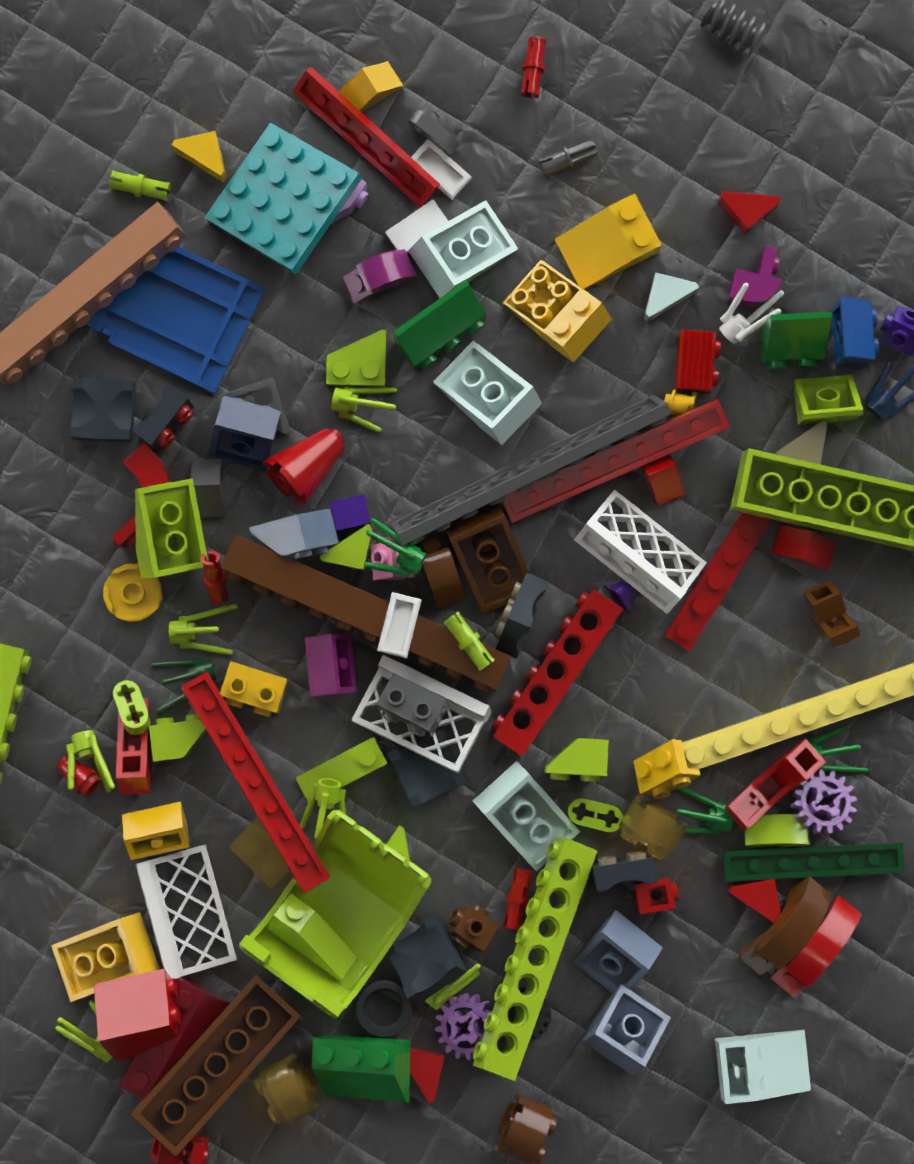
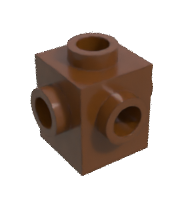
M473 904L472 907L461 906L460 909L457 908L451 914L448 920L450 926L447 931L453 936V943L465 950L471 948L474 951L484 952L499 925L487 918L489 914L487 911Z

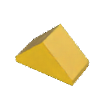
M387 61L362 68L339 92L359 111L364 112L403 88V85Z
M215 131L173 141L171 145L175 153L224 183L227 177Z

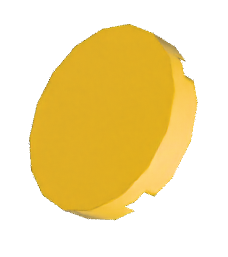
M138 563L124 564L114 569L103 587V599L108 610L117 618L127 622H141L150 618L159 609L163 599V587L158 577L141 578Z

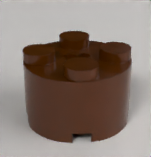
M517 1093L514 1096L517 1102L513 1103L510 1101L502 1117L497 1132L502 1135L501 1143L495 1141L494 1149L523 1163L532 1164L534 1162L539 1164L545 1153L544 1141L547 1135L551 1136L554 1132L557 1118L552 1117V1107Z

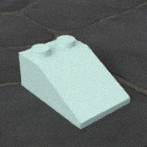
M484 201L421 236L408 251L439 298H441L463 281L467 280V282H470L517 251L518 248L487 201Z
M474 340L433 381L470 419L501 445L542 404L532 385Z
M517 761L473 800L476 806L536 872L547 862L546 852L550 843L555 840V837L572 840L580 832Z

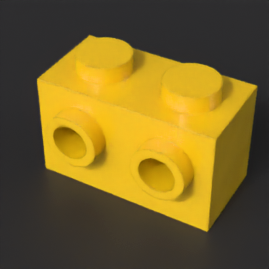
M230 661L220 694L226 697V704L242 708L243 703L255 706L253 712L270 717L272 712L279 714L289 679Z
M181 802L122 814L123 838L131 860L190 847L188 824Z

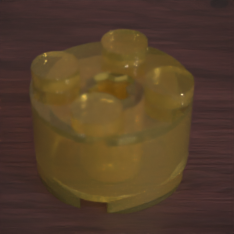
M637 794L619 824V827L622 829L620 836L634 845L638 841L648 848L647 852L659 860H663L665 855L670 857L686 831L688 823L683 820L681 825L678 824L675 820L676 814L650 799L646 803L641 802L642 796Z
M291 1053L259 1070V1078L254 1080L256 1090L260 1096H265L269 1104L267 1111L274 1124L281 1122L286 1125L320 1107V1101L314 1102L313 1094L317 1093V1089L311 1074L303 1061L298 1064L294 1059L297 1055L295 1053Z

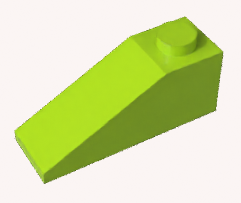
M372 737L296 777V780L306 800L309 802L313 792V785L319 779L329 778L337 780L341 783L342 788L388 764L376 738Z
M291 893L273 915L268 930L339 981H342L358 959V956L315 910Z

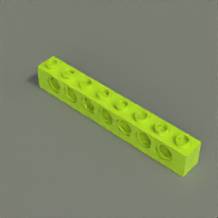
M555 837V840L548 846L546 852L548 859L545 868L537 876V890L534 898H531L526 906L525 913L527 917L525 923L516 934L515 942L517 945L513 955H510L506 961L504 981L497 987L494 995L496 1003L492 1013L490 1012L485 1019L484 1036L474 1049L473 1058L475 1060L473 1066L509 1080H516L597 850L571 839ZM562 864H565L568 869L567 876L564 879L560 876L559 872ZM553 892L558 897L554 907L549 902V897ZM545 920L547 931L542 936L539 932V925ZM535 949L537 959L531 964L528 956L530 951ZM524 977L527 981V987L524 992L520 993L518 983ZM514 1006L517 1014L515 1019L510 1022L507 1015L509 1009ZM504 1035L506 1038V1045L501 1051H499L497 1048V1041L501 1036Z

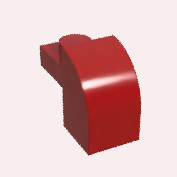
M196 1133L180 1153L174 1156L154 1137L150 1158L156 1164H206L209 1138Z

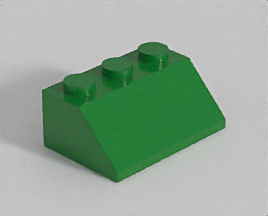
M465 280L394 331V340L415 370L420 367L426 369L438 360L436 355L444 349L450 352L461 343L460 338L468 332L470 335H473L485 326L483 321L486 320L487 314L471 286Z
M332 1034L313 1038L312 1070L325 1096L409 1102L410 1040Z

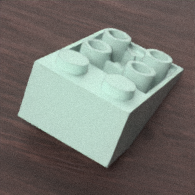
M805 1030L715 1038L720 1094L725 1104L759 1101L811 1091Z

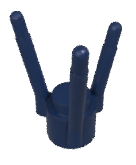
M888 362L875 387L866 397L869 402L865 406L875 417L882 421L886 417L891 419L897 411L914 400L913 392L894 406L896 403L894 396L913 376L914 366L889 392L883 390L879 393L893 367V362Z

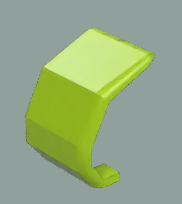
M340 810L330 812L312 846L331 878L303 894L293 877L262 922L249 936L246 934L239 943V948L246 955L334 1019H338L370 978L409 921L431 884V877L428 873L406 860L407 858L389 845L381 842L382 840L364 827L359 826L357 822ZM290 893L315 910L358 956V959L342 981L336 979L268 930L273 915Z

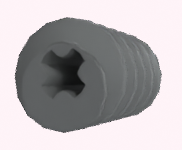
M726 0L714 2L704 16L700 27L703 28L710 23L709 33L713 34L720 29L719 39L723 40L730 35L729 45L733 46L740 41L739 51L743 52L750 47L748 56L750 57L764 34L766 23L762 22L759 26L755 27L756 16L753 15L746 21V10L744 9L736 15L735 3L726 9Z

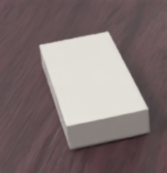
M429 139L411 157L440 183L438 189L451 200L472 179L465 170Z
M431 200L387 230L385 235L396 250L405 249L408 254V250L421 236L445 224L448 220L435 201Z
M392 592L377 651L407 658L422 599Z

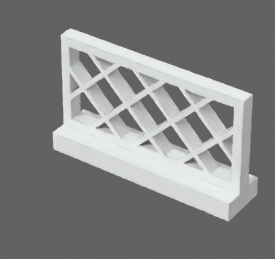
M615 489L574 539V541L667 614L682 598L707 563ZM612 501L623 509L624 514L613 513ZM598 521H608L610 531ZM616 522H626L629 532L618 531ZM634 522L645 526L647 533L637 532ZM621 539L631 540L634 550ZM639 540H649L652 550H642ZM658 541H664L669 545L670 551H660ZM644 558H654L657 568ZM663 558L673 559L675 569H665ZM681 559L689 561L695 566V569H683ZM668 576H678L680 586L668 578Z
M383 655L378 664L379 668L359 704L352 722L459 773L483 724L487 722L492 713L490 706ZM395 673L447 699L449 718L442 720L438 727L451 723L456 738L439 743L436 733H434L433 738L436 745L423 749L417 746L415 734L409 731L395 735L390 732L388 725L390 721L383 718L370 723L361 717L366 708L377 704L380 698L377 687L382 677L390 680L392 674ZM375 693L376 699L370 701L373 694ZM451 711L459 715L452 717ZM467 718L476 722L471 733L459 737L455 721ZM384 724L386 730H384V729H382V728H380V727H378V726ZM411 737L413 743L405 740V738ZM467 740L464 747H462L461 741ZM458 743L461 753L454 764L443 758L440 748ZM438 750L439 756L431 753V751Z
M206 844L135 864L163 969L167 971L171 978H180L184 975L237 960ZM201 852L204 865L198 875L183 867L189 855ZM184 857L180 864L172 861L174 859ZM169 862L178 867L169 883L158 877L156 864ZM205 869L208 876V880L201 877ZM180 870L196 877L188 893L172 885ZM199 880L211 887L212 893L206 904L191 896ZM160 882L167 886L164 893H162ZM170 888L186 896L177 912L168 908L165 904L164 898ZM189 898L204 906L196 922L180 914ZM213 898L216 909L209 906ZM207 909L218 914L220 920L214 933L199 925ZM168 911L175 915L171 922ZM178 917L193 925L185 941L174 936L172 930ZM197 927L212 935L203 951L188 943ZM220 928H222L224 938L217 935ZM215 938L226 943L229 956L216 959L207 954ZM175 940L183 944L179 952ZM186 946L201 954L195 966L183 969L180 956ZM204 957L212 960L201 964Z

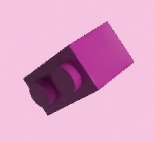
M351 633L306 637L305 646L310 697L356 693Z

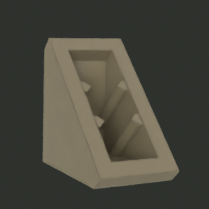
M824 419L775 454L821 464L828 426L827 422Z

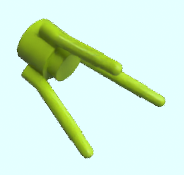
M345 386L344 389L335 388L331 410L339 412V418L351 420L380 433L382 431L380 427L351 414L350 411L356 412L358 405L395 410L396 405L360 399L359 395L356 394L396 393L397 388H354Z
M238 604L222 606L189 616H179L178 621H170V643L179 644L180 649L191 648L232 655L233 651L231 649L191 642V640H196V634L218 632L219 628L217 626L196 627L195 623L190 622L235 610L238 608Z
M87 730L75 733L71 736L72 743L66 745L68 752V789L72 790L74 788L76 754L79 755L80 760L93 758L105 791L110 793L115 788V785L97 745L94 731Z
M322 778L313 785V792L300 822V827L302 830L305 828L317 800V805L320 809L314 836L315 840L323 826L326 809L334 808L335 804L338 803L339 810L346 814V790L341 789L339 781Z
M480 964L474 965L450 986L446 985L425 1001L432 1008L438 1010L453 995L480 975L478 971L481 968Z
M90 1000L89 1005L96 1014L95 1001ZM59 1017L57 1019V1022L66 1028L56 1026L55 1030L90 1051L105 1063L112 1059V1056L99 1043L98 1035L93 1040L63 1018Z

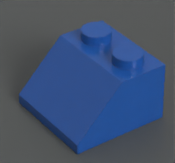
M841 297L831 308L835 366L871 364L875 360V356L879 355V341L873 335V327L877 326L876 309H872L871 301Z

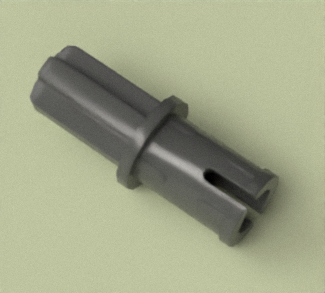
M590 140L569 149L565 146L562 151L540 158L539 162L546 177L568 167L573 169L574 164L597 156L598 150L595 143Z

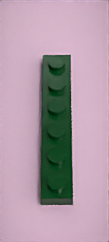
M902 842L722 851L724 881L905 873Z

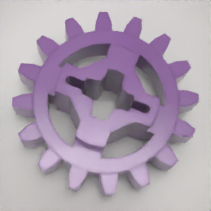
M820 769L816 772L815 776L813 774L807 781L797 786L800 790L792 792L791 796L796 798L797 801L791 804V808L799 810L795 819L803 818L805 820L802 826L804 829L811 825L813 826V834L816 835L823 829L825 836H828L833 830L838 833L843 830V825L847 826L852 822L848 815L856 813L857 809L852 807L851 804L857 801V797L849 795L853 786L845 787L843 785L846 779L844 776L837 780L835 779V771H831L825 776L823 769ZM807 794H808V796L810 797V798H809L808 805H807V803H806V796H807ZM832 798L828 805H820L818 807L815 806L820 802V800L823 801ZM840 800H841V803H842L841 811H840V809L838 808V807H839Z
M464 993L460 995V999L458 996H454L449 999L450 1004L445 1003L441 1006L444 1013L436 1015V1019L441 1022V1026L436 1027L435 1031L442 1032L443 1036L438 1042H446L448 1044L445 1050L447 1053L455 1050L456 1059H460L465 1055L468 1061L474 1059L473 1053L476 1046H467L463 1043L469 1041L471 1044L475 1043L477 1045L482 1041L485 1033L484 1022L490 1012L492 1013V1011L487 1009L490 1004L489 1000L480 1003V995L476 994L470 999L469 994ZM468 1007L473 1010L467 1013L464 1009L460 1010L459 1008Z

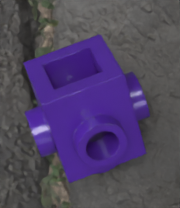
M898 305L893 315L887 313L881 324L880 330L884 331L881 343L887 345L893 351H900L913 357L914 310L905 309Z

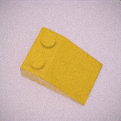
M635 193L608 206L555 238V242L577 285L584 290L659 253L662 246Z
M140 912L119 918L51 945L70 1002L94 994V984L160 969Z

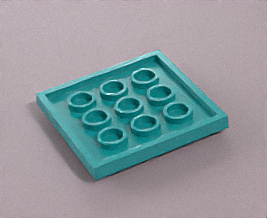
M270 123L204 218L210 224L292 273L297 274L363 177L359 172Z

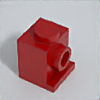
M669 877L657 879L658 882L633 883L637 912L639 914L675 909L674 901H679L677 884L671 883ZM654 889L661 891V897L658 900L651 898V892Z

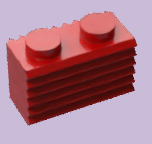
M680 330L678 334L674 387L677 392L710 394L712 387H717L719 370L714 369V358L720 357L721 341L716 340V332Z

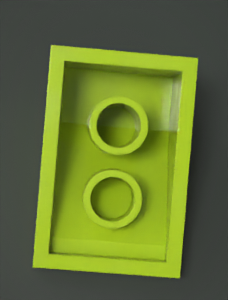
M193 478L135 489L136 553L141 578H156L203 568L201 556L205 554L207 561L208 557Z

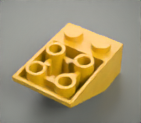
M542 260L536 264L503 301V304L573 363L612 320L601 301Z

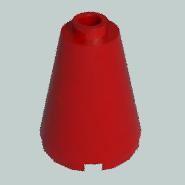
M325 428L268 457L262 464L263 466H269L266 474L281 494L285 497L291 494L296 499L293 504L302 507L308 502L345 451L343 446L345 440L337 430L333 429L331 431Z

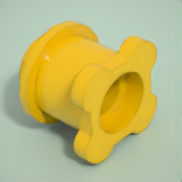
M673 389L672 394H666L664 402L668 404L672 413L667 418L671 416L677 417L693 410L697 399V392H693L692 396L677 393V390Z

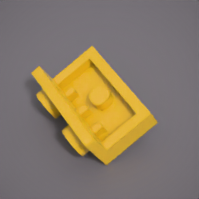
M672 739L633 761L640 794L653 795L654 799L666 798L671 795V791L687 787L691 784L692 780L701 776L699 769L687 768L681 740Z

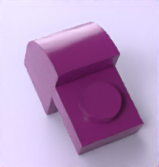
M764 247L757 273L739 269L735 270L732 276L727 303L731 304L744 283H748L749 287L738 306H761L774 296L782 283V279L771 277V274H777L780 258L775 257L777 248Z
M401 249L371 257L357 264V269L348 273L343 278L355 304L365 301L381 290L399 287L414 278L416 273L406 250Z

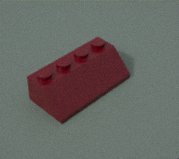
M181 976L177 981L178 996H175V1006H178L181 1014V1024L177 1025L178 1037L137 1054L119 1086L143 1099L227 1007L230 1001L193 980Z

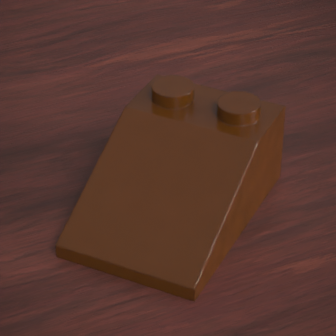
M500 504L478 512L472 517L452 523L446 529L482 614L508 604L516 582L522 584L526 573L529 574Z

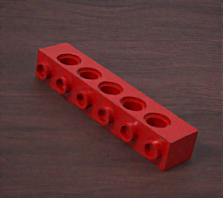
M595 589L590 594L585 591L575 604L579 610L573 619L567 616L559 627L558 631L562 635L555 643L551 640L541 655L545 657V660L541 666L533 665L525 677V680L529 682L523 692L519 689L516 690L508 702L512 706L506 716L500 714L491 727L495 731L492 737L521 757L623 610V608ZM590 614L595 617L596 627L593 630L588 631L582 628L580 619L583 615ZM569 638L577 640L580 645L579 652L575 655L567 654L563 648L565 640ZM558 663L562 666L563 675L560 679L554 680L547 675L546 670L549 664ZM535 687L543 688L546 692L547 697L542 704H535L530 699V692ZM517 712H525L530 718V723L525 729H519L513 723V717Z

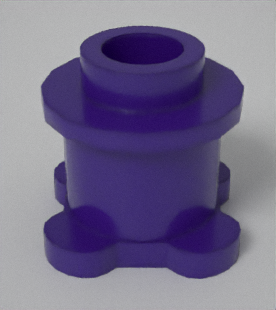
M621 579L614 586L610 583L605 585L613 602L624 608L627 612L632 609L629 603L637 596H643L624 579Z

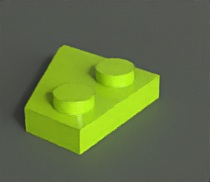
M380 330L328 354L326 386L385 387L387 331Z

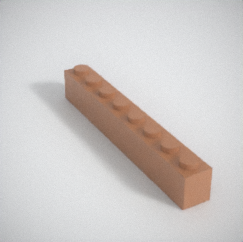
M156 202L0 332V382L8 386L19 381L26 370L32 365L43 361L50 350L55 346L63 344L68 339V335L78 327L86 325L92 315L98 310L109 306L115 296L121 291L132 287L139 276L145 271L156 267L163 256L168 252L176 250L181 245L187 235L160 203Z

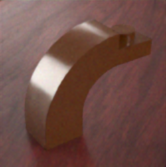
M810 876L789 890L785 907L775 923L765 933L740 950L739 958L759 975H762L774 966L777 969H781L804 948L815 934L827 912L831 894Z

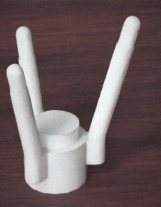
M744 283L727 312L720 318L723 322L719 327L722 334L733 344H736L738 341L742 342L749 334L763 326L771 315L781 313L780 309H776L750 326L754 320L784 295L783 291H779L745 319L739 313L736 316L732 315L749 287L748 283Z

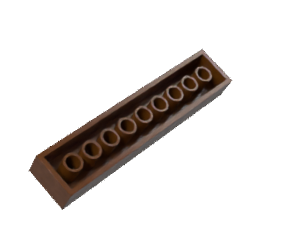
M235 534L221 565V568L227 572L225 577L243 586L248 581L254 584L252 589L270 598L273 593L282 596L280 599L282 603L297 610L300 605L309 608L307 612L309 615L322 621H326L327 617L336 620V627L349 633H353L354 629H357L364 633L363 639L379 645L389 602L288 557L281 556L270 549ZM419 615L417 616L408 653L418 656V663L433 670L436 665L446 669L445 675L461 681L463 677L474 681L472 687L485 693H489L490 689L497 690L510 661V655L483 644L495 660L479 671L465 650L461 651L459 649V642L448 628Z

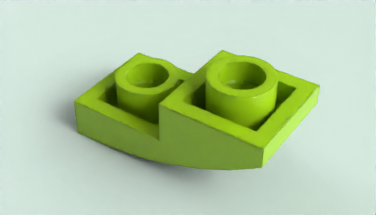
M797 814L762 815L749 829L745 830V845L748 848L776 845L780 848L809 846V826L804 829L802 826L805 820L803 818L795 819Z

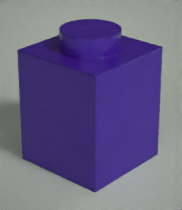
M365 494L330 502V510L337 534L360 529L368 524L372 526Z

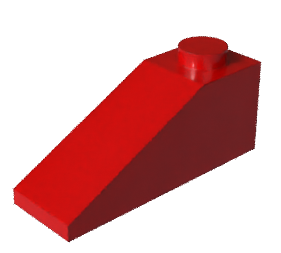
M143 698L150 717L149 699ZM126 699L127 704L131 703L132 699ZM118 712L116 781L121 795L151 794L152 766L149 728L140 735L128 733ZM131 713L134 724H138L140 719L137 713Z

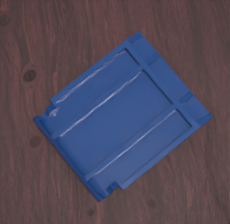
M178 247L176 250L168 252L163 256L156 267L145 271L139 276L132 287L121 291L115 296L109 306L98 310L92 315L86 326L109 337L108 343L215 394L263 296L265 288Z

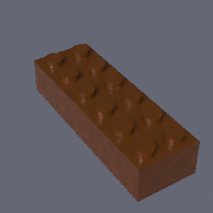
M257 975L254 976L133 1109L130 1115L174 1156H177L301 1016Z

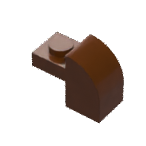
M444 535L417 543L416 547L421 548V551L426 553L423 567L437 607L439 608L465 599L460 578Z
M830 580L803 592L812 619L825 643L829 642L834 648L847 644L852 639L861 636L858 626L846 612L841 593Z

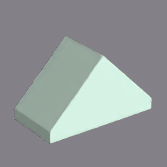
M655 273L644 320L647 323L696 294L699 286L696 282Z

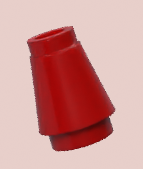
M68 754L57 764V768L67 781ZM75 759L73 789L77 794L87 797L100 785L101 778L98 777L97 771Z

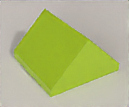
M852 375L794 379L798 425L816 424L824 419L827 423L857 420L863 415V407Z

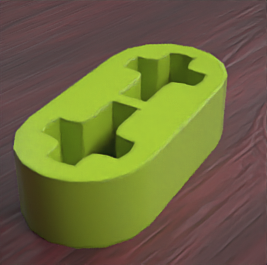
M121 681L114 687L113 697L124 728L132 735L143 734L150 726V717L140 689L133 681ZM129 691L132 702L127 704L123 693ZM131 713H137L140 719L138 724H134Z
M577 798L567 808L569 819L577 825L605 832H614L623 824L622 812L612 805ZM580 803H584L586 810L594 812L593 817L583 816L581 820H577V814L572 812L573 807H579ZM609 810H613V815L618 818L617 823H612L610 827H606V822L597 819V814L606 815L609 813Z

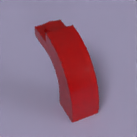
M143 443L123 462L138 478L142 488L171 482L165 465L146 443ZM135 516L111 537L122 548L126 545L132 547L136 544Z
M805 739L765 768L724 809L745 831L780 798L799 784L807 781L826 761Z
M838 895L829 904L823 921L809 942L790 962L781 969H776L770 979L792 997H795L805 986L808 988L841 951L856 928L862 914Z

